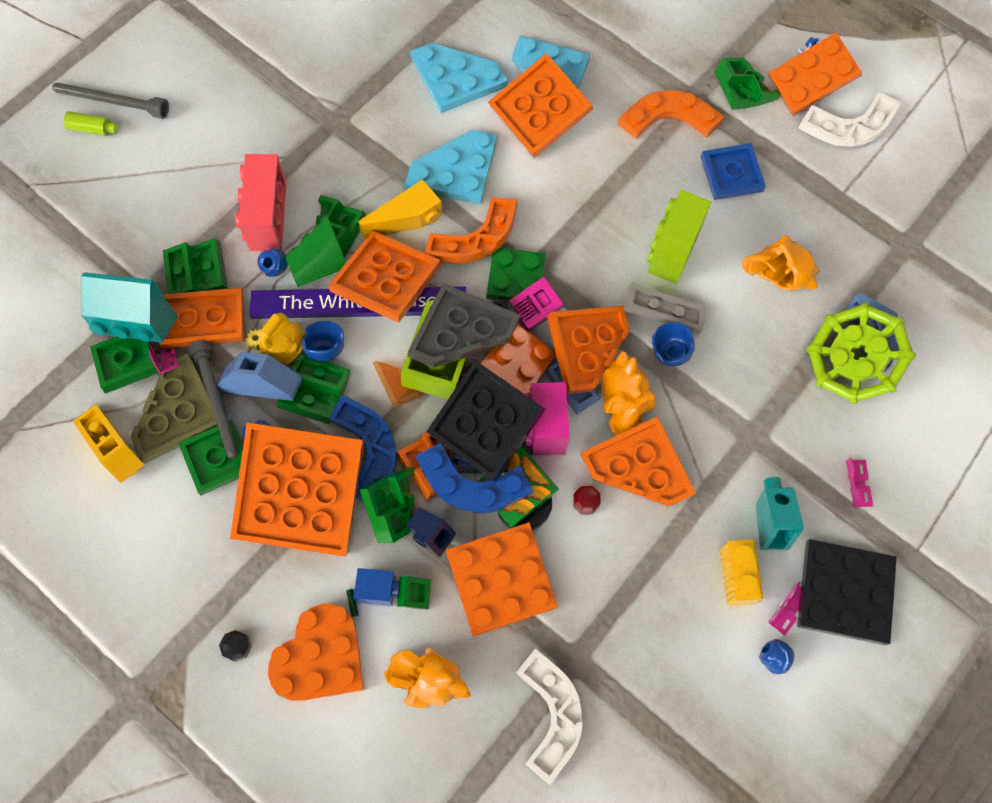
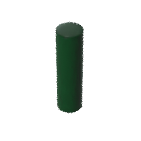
M349 589L346 590L350 612L352 617H356L359 613L356 601L353 598L354 591Z

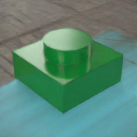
M400 576L397 607L429 610L431 579Z

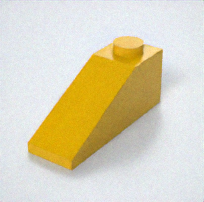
M422 179L359 220L361 235L366 238L372 230L385 235L421 229L427 224L435 223L442 215V203Z
M97 404L73 421L100 463L120 483L133 476L144 466L135 451Z

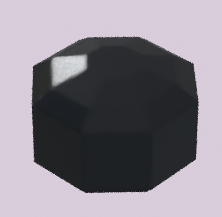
M237 630L224 634L219 644L222 656L234 662L247 658L252 647L249 636Z

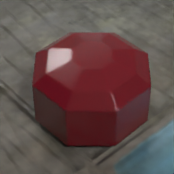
M581 486L573 494V508L581 515L593 514L601 505L600 493L593 486Z

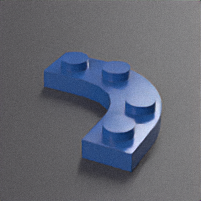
M342 395L328 419L331 423L355 434L360 439H364L367 459L359 474L356 498L363 501L359 489L395 472L397 461L396 446L391 430L376 412Z
M442 443L416 455L433 490L444 502L454 508L475 514L492 513L507 508L534 494L520 466L502 474L497 482L492 480L473 482L462 477L457 472Z

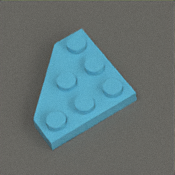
M519 36L512 61L517 68L519 67L522 73L547 53L578 89L580 88L590 54Z
M430 43L410 51V57L440 113L508 86L506 76L495 61L435 43Z
M471 130L411 162L405 182L406 190L423 179L437 196L481 204L497 142V134Z

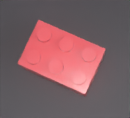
M245 154L244 165H240V178L243 182L242 188H238L240 211H237L235 215L236 227L241 229L242 240L246 241L250 251H264L270 248L282 250L287 182L278 155Z

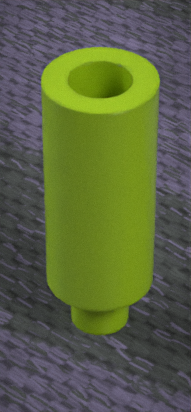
M67 111L64 116V127L67 130L108 136L110 133L116 134L119 129L118 124L112 123L108 117Z

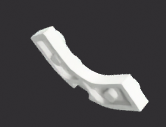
M878 92L869 109L862 116L855 119H843L812 105L798 129L834 146L863 145L875 140L886 130L901 102Z
M534 649L516 674L546 701L551 718L550 728L544 740L525 765L548 785H551L578 746L583 724L582 710L578 693L570 679L537 649Z

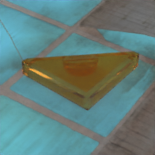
M379 361L373 362V366L393 408L427 394L401 386L402 369Z

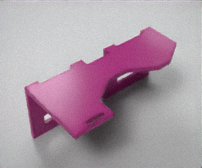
M149 342L151 348L149 355L159 374L178 367L176 356L172 357L175 355L174 348H170L171 352L169 353L167 351L169 348L155 350L152 342Z
M850 457L846 460L851 484L850 491L853 507H873L871 489L865 485V481L869 479L866 460H852ZM860 465H863L864 474H861ZM864 492H867L868 502H865Z
M800 582L794 585L783 603L768 621L770 625L784 636L797 620L794 615L796 612H799ZM788 619V620L790 621V623L788 624V626H787V627L785 628V630H784V629L782 628V626L784 625V623H785L786 620Z

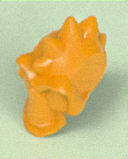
M787 235L782 236L780 240L770 246L767 245L762 251L745 257L742 262V268L747 274L752 276L757 274L759 277L772 282L781 290H816L818 288L815 276L820 272V269L815 265L811 252L799 246L796 241H792Z
M621 352L616 360L613 359L602 376L601 382L603 411L605 413H612L608 423L611 431L616 436L642 423V414L654 409L656 398L649 388L648 378L644 371L637 366L636 358L632 357L629 359L626 352Z
M430 647L425 650V655L421 657L415 655L411 650L397 652L390 658L388 668L384 671L385 679L392 687L408 690L407 697L404 699V704L415 708H426L431 705L444 706L451 699L471 697V693L468 691L469 688L460 678L459 666L441 657Z

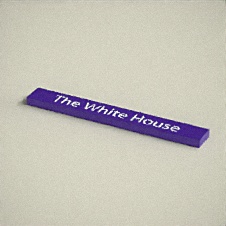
M426 287L405 316H421L427 300L434 302L441 287ZM454 287L466 292V287ZM329 289L251 290V319H270L276 313H283L287 318L382 316L330 292Z

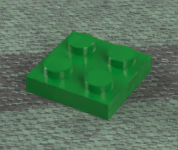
M499 248L492 253L486 299H505L509 301L543 278L546 253Z
M116 336L90 346L100 387L105 394L159 373L149 355V350L151 351L149 342L133 338L122 339Z
M229 420V424L238 449V456L234 459L229 458L226 454L218 426L178 443L197 492L201 496L239 479L243 443L232 420Z

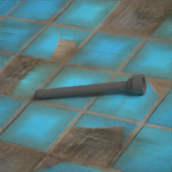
M54 83L52 86L53 91L56 93L146 110L155 118L165 119L169 112L168 100L164 98L154 97L153 99L143 100L62 83Z
M198 340L189 345L188 351L191 359L200 367L226 454L229 458L234 459L238 456V449L210 364L213 351L207 340Z

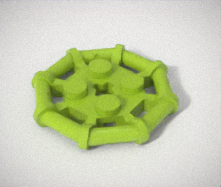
M862 302L860 306L832 315L828 313L824 317L825 321L811 345L807 346L806 349L817 379L815 384L819 388H825L849 400L851 404H857L859 401L889 392L892 394L896 392V387L911 361L916 359V353L912 350L904 326L905 320L902 317L897 318L869 305V302ZM860 317L859 325H850L844 330L840 326V323ZM869 318L883 323L887 327L882 332L868 326ZM833 329L838 334L830 348L823 347ZM895 334L899 351H890L887 338ZM864 347V351L868 354L867 357H860L858 360H855L853 351ZM822 356H830L834 367L833 370L826 373ZM890 360L898 361L887 378L883 372ZM840 375L852 381L851 389L834 380ZM878 378L881 382L880 384L861 389L860 383L865 382V380Z

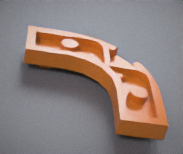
M666 90L651 93L638 100L618 119L617 125L637 139L659 119L668 117L678 118L691 125L707 138L723 122L724 116L691 93Z
M491 197L487 217L481 227L467 235L454 236L430 233L424 253L441 260V262L457 264L471 263L491 255L506 242L512 231L518 207L517 199Z

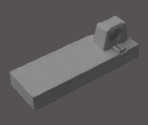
M631 283L628 286L623 311L664 324L667 322H680L687 326L692 333L699 334L703 331L706 306Z

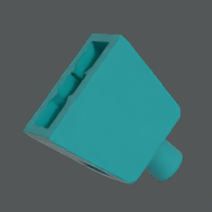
M769 477L763 481L764 490L756 503L760 549L790 550L804 529L796 492L791 487L782 488L779 477Z

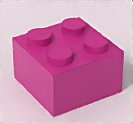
M566 382L531 383L530 393H525V395L546 408V410L527 436L526 447H531L532 456L566 454L570 438Z

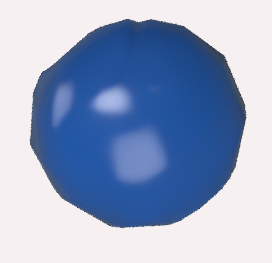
M317 321L308 325L305 328V336L302 338V348L305 355L311 360L319 362L334 360L342 353L344 348L343 329L337 323L331 321Z
M667 322L658 327L652 336L655 356L663 365L669 367L680 366L689 361L695 351V342L691 330L680 322Z

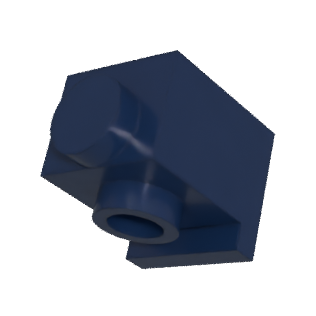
M420 507L406 525L408 531L414 534L412 539L420 546L428 547L438 557L442 556L457 534L444 519Z

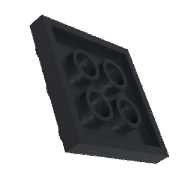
M474 360L426 432L486 477L497 482L546 408Z
M812 539L807 540L797 627L881 645H889L891 643L897 556Z

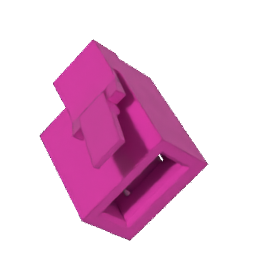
M545 277L509 300L514 311L520 315L519 324L529 332L545 322L550 312H557L564 305Z

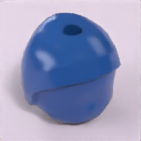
M277 248L264 250L258 256L257 264L259 269L269 277L281 275L288 268L285 258L286 254Z
M779 639L767 642L759 655L761 663L773 674L786 673L793 665L795 657L793 649Z

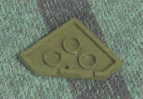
M188 353L177 358V368L162 374L158 373L159 379L154 390H151L142 409L144 413L138 426L134 427L130 436L144 464L179 448V442L218 426L207 390Z

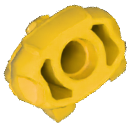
M283 313L273 314L260 330V348L258 353L268 354L289 367L303 349L302 338H304L305 334L302 327L296 322H290Z

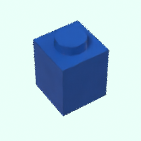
M358 568L353 598L357 603L392 606L393 598L398 599L399 581L395 580L396 576L393 571Z

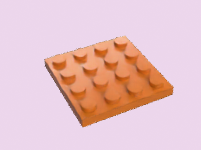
M248 422L246 424L230 539L346 557L349 549L364 439Z

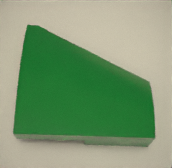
M723 58L714 71L732 110L763 105L777 100L781 95L777 89L770 91L762 83L765 78L755 71L745 58Z
M320 195L318 202L321 205V213L316 217V224L318 226L321 223L320 219L327 215L345 259L360 232L358 221L367 215L364 211L343 206L338 199Z

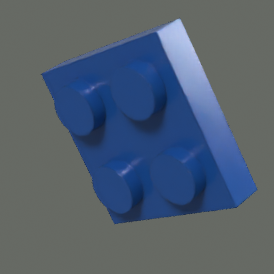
M752 143L702 151L701 160L714 200L764 191L766 185Z

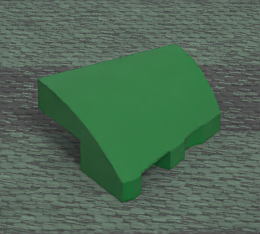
M327 215L320 219L321 223L310 234L307 232L301 238V243L297 247L292 248L285 255L297 287L336 273L346 263Z
M413 467L390 474L359 489L377 543H394L410 533L406 525L413 517L414 495L409 494L410 476H415Z

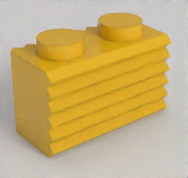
M755 540L728 541L719 550L722 554L720 558L723 559L720 563L724 565L721 569L724 571L722 575L725 576L723 579L726 582L724 587L727 588L725 593L728 594L725 597L728 600L726 604L728 606L755 605L764 599Z

